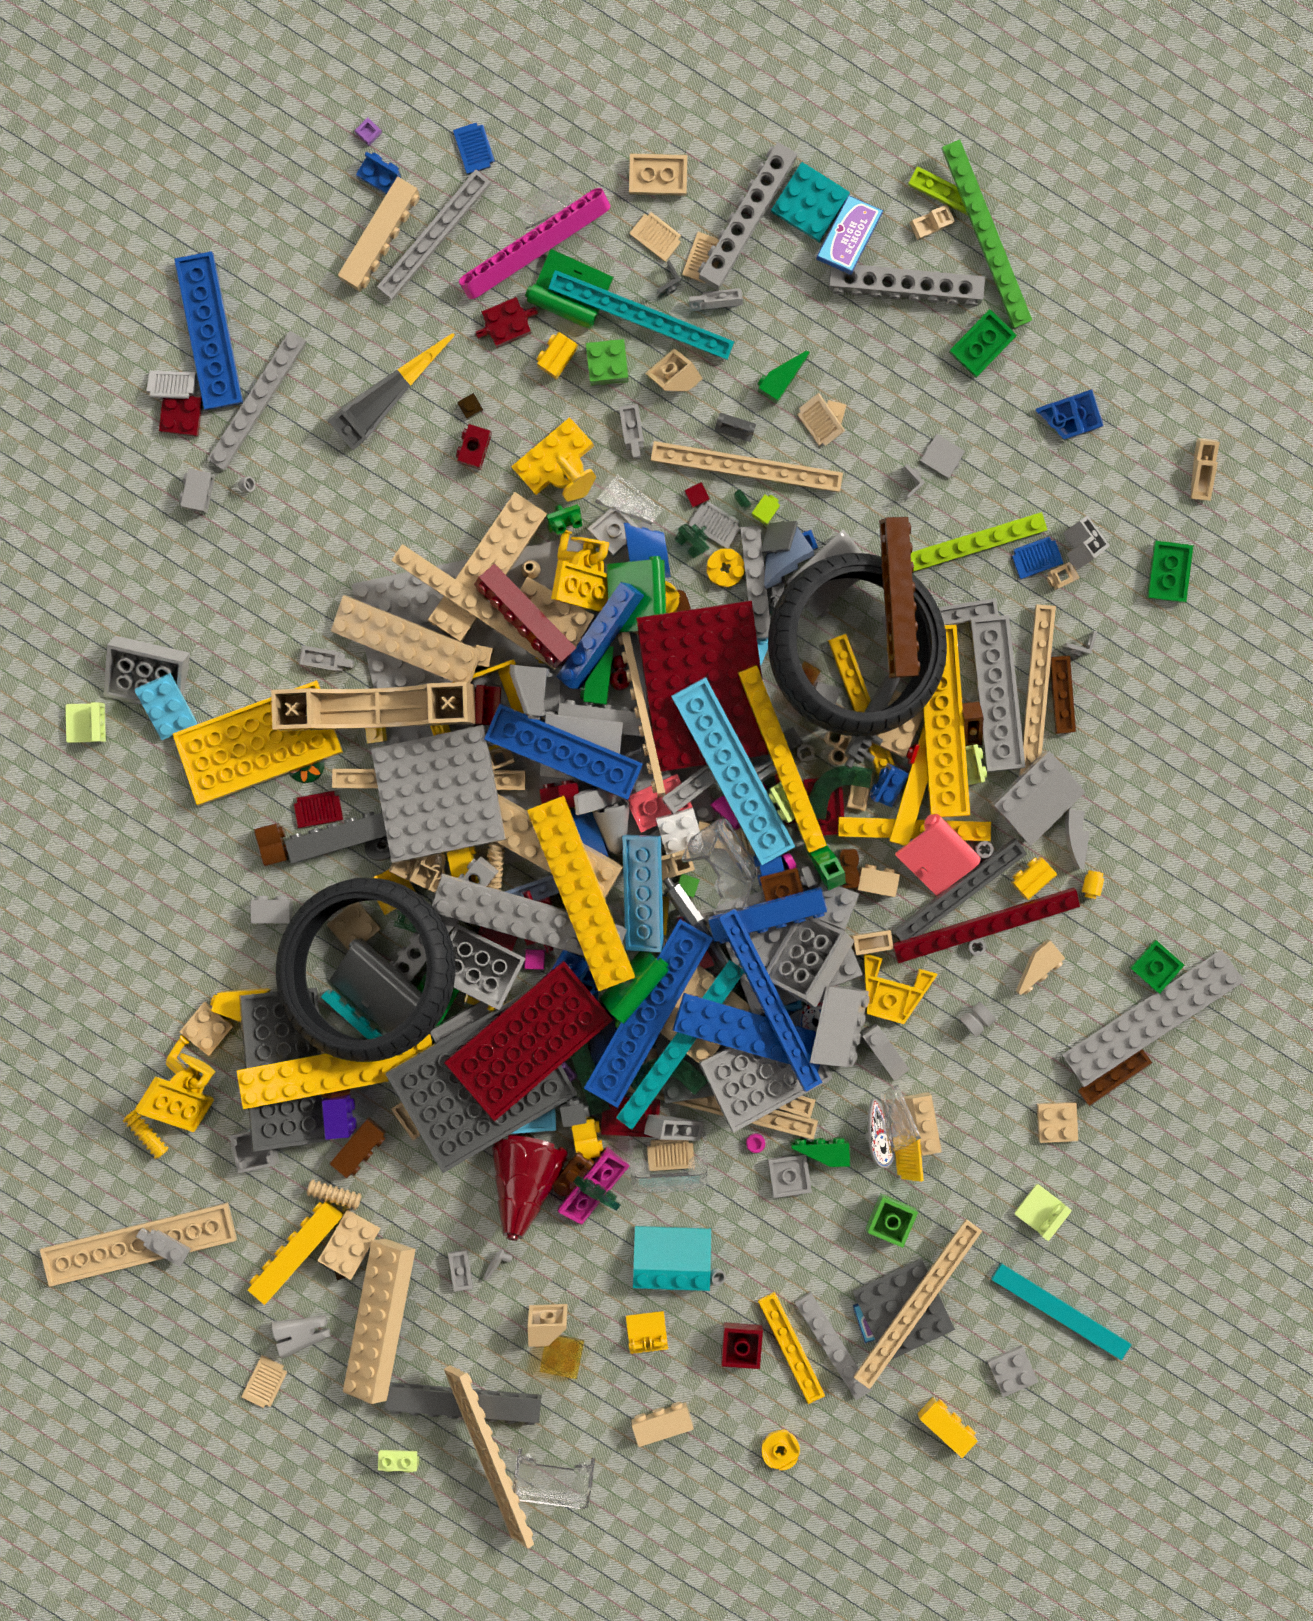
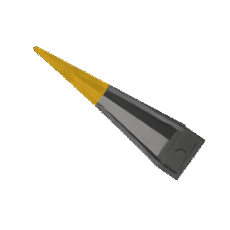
M451 333L341 406L336 413L327 419L352 450L356 449L371 435L407 389L455 335L454 333Z

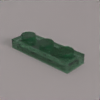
M577 1176L573 1182L588 1196L616 1211L621 1206L616 1200L617 1195L611 1190L606 1191L600 1184L596 1185L588 1177L584 1179Z

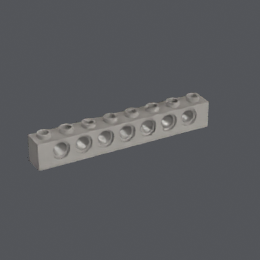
M777 142L775 147L771 146L766 154L768 159L765 164L761 163L756 171L758 176L755 180L751 179L747 186L748 193L745 197L741 196L737 203L738 210L736 213L732 212L727 220V223H729L726 230H721L717 238L719 242L716 246L713 245L708 252L709 259L706 263L703 261L698 269L700 273L699 279L716 290L721 288L796 161L797 153ZM778 163L780 168L773 169L771 164ZM767 179L771 184L764 186L761 184V181ZM753 196H758L761 198V201L755 203L751 200V198ZM748 212L751 214V218L744 219L741 214ZM739 229L742 233L739 236H735L731 231ZM724 245H729L732 248V250L730 252H724L722 250V247ZM718 261L722 264V267L715 269L712 263Z
M856 265L852 275L830 266L828 290L834 294L851 292L854 296L871 294V297L880 298L884 295L890 296L891 299L905 297L909 298L910 301L927 299L931 303L947 301V304L956 305L960 302L966 303L967 306H977L983 301L985 276ZM849 276L854 280V282L852 284H847L844 281V278ZM869 278L873 284L867 286L864 284L863 279ZM889 280L892 286L885 287L882 281ZM908 282L911 288L904 289L901 283ZM923 283L928 284L930 290L924 291L920 285ZM941 285L947 286L948 289H949V292H947V293L942 292V291L940 290V286H941ZM965 287L968 294H961L959 288Z
M480 857L477 861L473 859L466 867L469 871L465 875L462 873L458 878L473 882L471 875H476L479 878V883L476 884L487 887L499 871L484 858ZM439 914L448 933L460 921ZM417 932L409 939L411 944L407 948L404 946L397 954L399 959L396 962L392 961L390 963L410 982L427 962L425 949ZM413 948H418L421 955H416L413 952ZM402 962L409 965V970H405L402 967Z

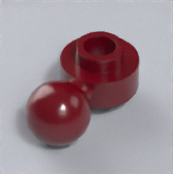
M618 655L612 660V666L616 669V672L611 674L610 684L615 690L620 691L627 688L630 682H628L626 672L624 671L627 663L624 664L622 656Z

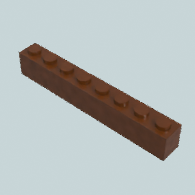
M886 517L879 520L889 678L914 677L919 675L920 662L917 658V652L919 651V643L916 641L918 624L915 621L916 602L913 596L915 583L912 581L914 564L911 562L913 550L912 543L910 542L911 523L908 517Z

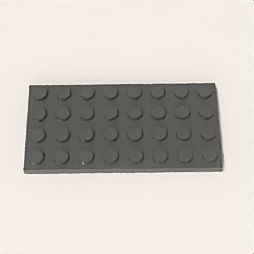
M308 988L312 1002L319 1012L317 988ZM278 991L239 995L245 1069L321 1055V1050L305 1040L294 1028L282 1007ZM322 1095L248 1108L252 1151L330 1141V1139L325 1140L322 1100L325 1098H322Z

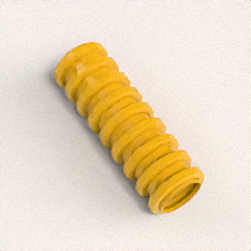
M135 1110L123 1118V1122L127 1123L126 1126H130L132 1128L131 1131L135 1132L134 1135H138V1140H142V1144L147 1146L146 1149L151 1151L150 1154L155 1155L154 1159H158L168 1151L169 1147L164 1146L165 1143L160 1141L161 1138L156 1136L157 1133L152 1132L153 1128H149V1124L145 1123L146 1120L141 1119V1115H138Z

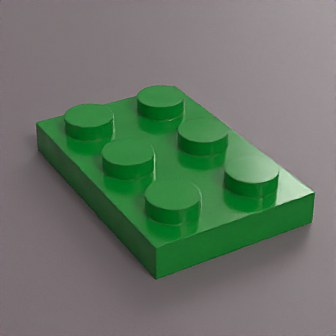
M989 309L950 349L949 353L977 378L1017 335Z
M1154 541L1147 592L1148 599L1180 603L1187 602L1194 545Z

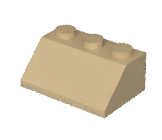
M926 1092L891 1099L897 1134L920 1135L921 1156L941 1153L932 1095Z

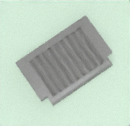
M149 371L146 392L150 394V398L189 399V395L194 394L196 372Z
M707 501L705 506L703 504L700 505L688 526L728 549L740 530L738 526L740 521Z

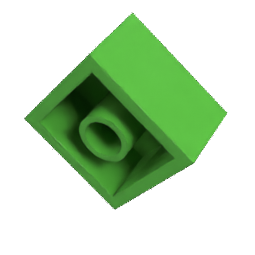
M624 339L586 343L590 386L628 382Z
M880 1193L865 1229L867 1233L903 1248L918 1211L910 1205Z

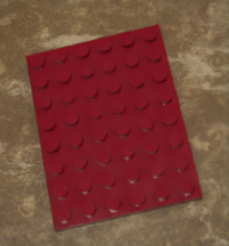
M752 601L636 617L653 740L660 771L707 764L671 697L704 677L707 678L748 758L769 755L738 672L757 666L762 677Z

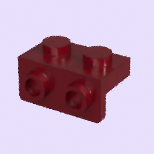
M476 685L474 690L475 723L490 725L499 704H501V687Z

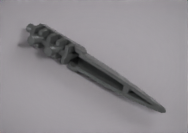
M888 672L871 699L865 713L878 712L886 708L900 678H889ZM876 735L852 736L844 753V756L848 758L845 766L851 769L854 762L859 764L864 759L872 762L875 756L868 753L867 750L871 747V742L880 746L883 739Z
M670 877L665 878L663 882L667 888L664 892L678 910L679 915L683 917L684 922L713 938V935L706 927L708 923L680 883H673ZM713 939L707 952L722 970L729 960L718 943L714 942ZM739 980L735 986L745 994Z

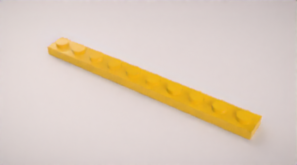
M753 666L738 672L807 851L810 853L827 846L758 667Z

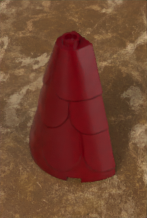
M508 1135V1139L502 1138L493 1144L495 1181L499 1198L497 1203L503 1236H507L506 1239L512 1241L523 1239L539 1214L541 1205L551 1192L552 1186L567 1163L568 1152L562 1147H559V1150L554 1148L555 1144L512 1135Z

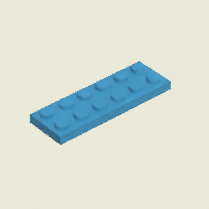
M623 835L625 929H627L625 947L626 950L661 952L664 948L661 836Z

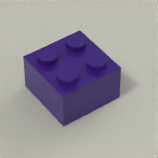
M351 1093L345 1096L323 1099L325 1140L349 1138L354 1129L357 1128L356 1117H353L352 1111L355 1110V1100L351 1098Z

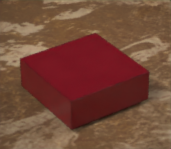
M702 482L684 490L692 508L710 500Z

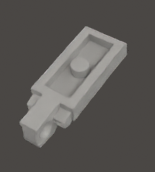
M740 288L703 292V295L689 297L690 311L743 305Z
M638 404L620 406L619 412L626 449L632 451L633 460L641 459L639 448L644 447V439Z
M302 646L299 665L332 671H343V667L354 669L355 663L353 660L345 659V654L341 652Z
M142 1228L136 1236L144 1241L143 1245L147 1249L179 1267L182 1266L191 1250L188 1246L159 1230L152 1229L150 1232Z

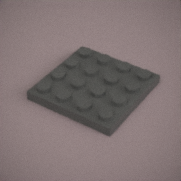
M922 1258L852 1290L876 1343L928 1272ZM939 1294L934 1298L892 1359L955 1330Z

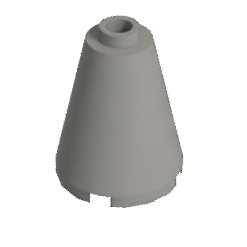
M626 799L592 811L605 846L612 854L623 852L622 836L627 835L630 808L629 800Z

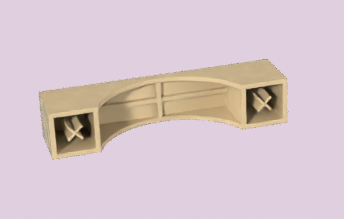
M468 682L429 683L418 686L377 689L307 688L271 690L273 730L306 731L476 724L474 685Z

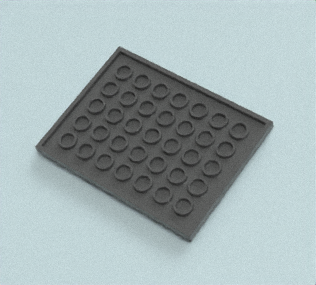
M521 994L504 1003L500 1010L494 1009L385 1072L442 1173H445L577 1095L560 1065L494 1121L444 1063L458 1049L522 996Z

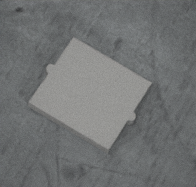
M936 434L930 446L926 447L927 450L920 462L949 479L955 467L959 466L958 462L965 451Z

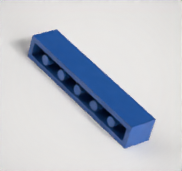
M620 582L556 677L569 688L580 689L644 595L631 584Z
M819 887L737 909V912L748 934L754 931L763 933L768 931L769 927L782 928L791 921L800 923L806 921V917H822L827 912V905L822 888ZM725 913L711 916L708 919L714 942H729L717 917Z

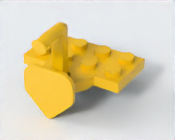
M569 417L511 467L535 495L551 483L555 487L564 489L562 495L567 502L580 499L588 494L596 479V475L591 469L584 471L583 463L580 459L594 447V444Z
M566 529L560 537L557 553L558 562L551 599L600 612L608 601L607 574L604 573L603 560L607 556L609 542L583 537H571V541L583 544V549L579 552L567 551L568 540L572 532Z
M180 1035L179 1040L166 1058L167 1067L176 1075L170 1081L155 1076L136 1106L135 1111L140 1115L195 1132L214 1101L211 1096L203 1094L202 1091L215 1074V1070L199 1059L183 1053L180 1054L183 1047L189 1044V1040L185 1036ZM178 1055L186 1064L189 1065L188 1068L177 1059Z

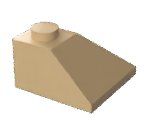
M675 348L646 372V375L665 391H689L703 379L694 364Z
M567 1304L529 1305L527 1326L529 1347L540 1348L549 1346L567 1329Z

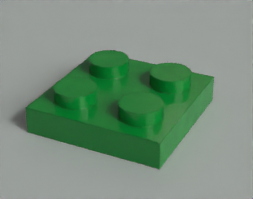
M1154 939L1130 966V969L1160 994L1185 965Z

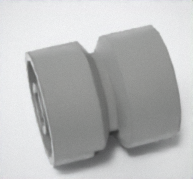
M980 1001L972 1007V1014L967 1013L960 1018V1021L976 1038L984 1030L983 1026L989 1027L996 1021V1018Z

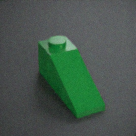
M806 350L771 370L767 376L763 375L757 383L759 385L758 392L777 404L808 358L810 352Z
M610 646L587 679L585 686L581 687L580 698H584L583 702L607 705L614 647Z

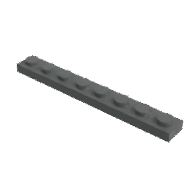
M1013 838L972 871L893 929L894 933L900 941L923 934L1027 855L1026 851L1019 841Z

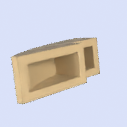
M1197 438L1192 471L1191 499L1211 501L1218 464L1216 459L1220 442L1217 440Z
M891 930L849 935L854 940L851 946L854 955L894 949Z

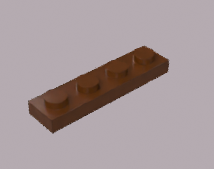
M1070 656L1051 657L1050 670L1055 734L1076 732Z
M1142 1049L1086 1087H1081L1078 1093L1090 1107L1150 1066L1153 1062Z

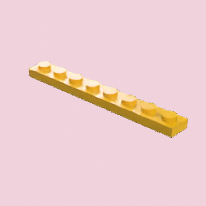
M838 817V836L890 838L895 819ZM916 820L911 839H915L925 831V820ZM944 820L963 840L991 841V822Z

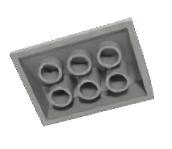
M114 636L107 644L103 696L142 705L135 693V688L171 673L183 695L189 668L190 652Z
M546 714L545 723L620 754L623 722ZM543 764L540 765V776L579 780Z
M1044 751L990 806L1029 846H1032L1085 791L1050 751Z
M810 916L806 917L804 922L793 923L766 970L775 986L816 1008L825 993L826 986H829L853 945L854 940L846 932Z
M456 924L450 935L456 965L454 988L500 1010L526 958Z
M826 986L810 1063L842 1067L853 1066L857 1060V1045L861 1041V1027L865 1023V1008L870 1000L868 996L869 991L851 986Z

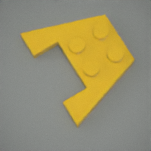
M863 954L865 990L869 991L868 996L870 998L869 1004L866 1007V1013L905 1024L938 974L918 969L914 987L877 977L883 958Z

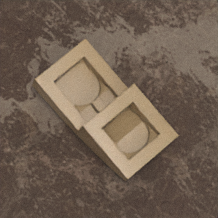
M948 205L932 210L929 214L912 220L910 225L917 240H920L954 224L955 220Z

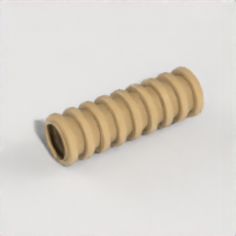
M498 842L488 843L490 848H488L489 854H487V857L489 859L487 862L499 872L487 887L501 891L499 888L502 887L501 877L503 873L501 871L504 864L503 854L505 849L503 848L505 846Z
M314 1179L310 1181L307 1189V1196L313 1195V1198L319 1197V1200L323 1198L326 1202L330 1200V1203L336 1202V1205L340 1203L343 1207L346 1205L349 1209L353 1207V1210L358 1209L362 1197L361 1193L355 1194L354 1191L351 1193L348 1189L344 1191V1188L338 1189V1186L334 1188L331 1184L329 1186L327 1183L321 1184V1181L315 1182Z

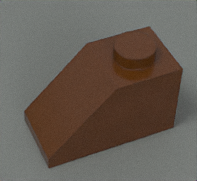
M980 702L962 703L965 747L976 744L982 745L984 716Z

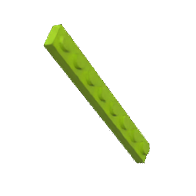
M1040 512L913 551L911 553V562L914 564L913 572L1047 531V526L1043 513Z

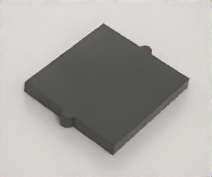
M783 520L778 523H769L761 552L777 554L778 552L790 551L798 522H785Z

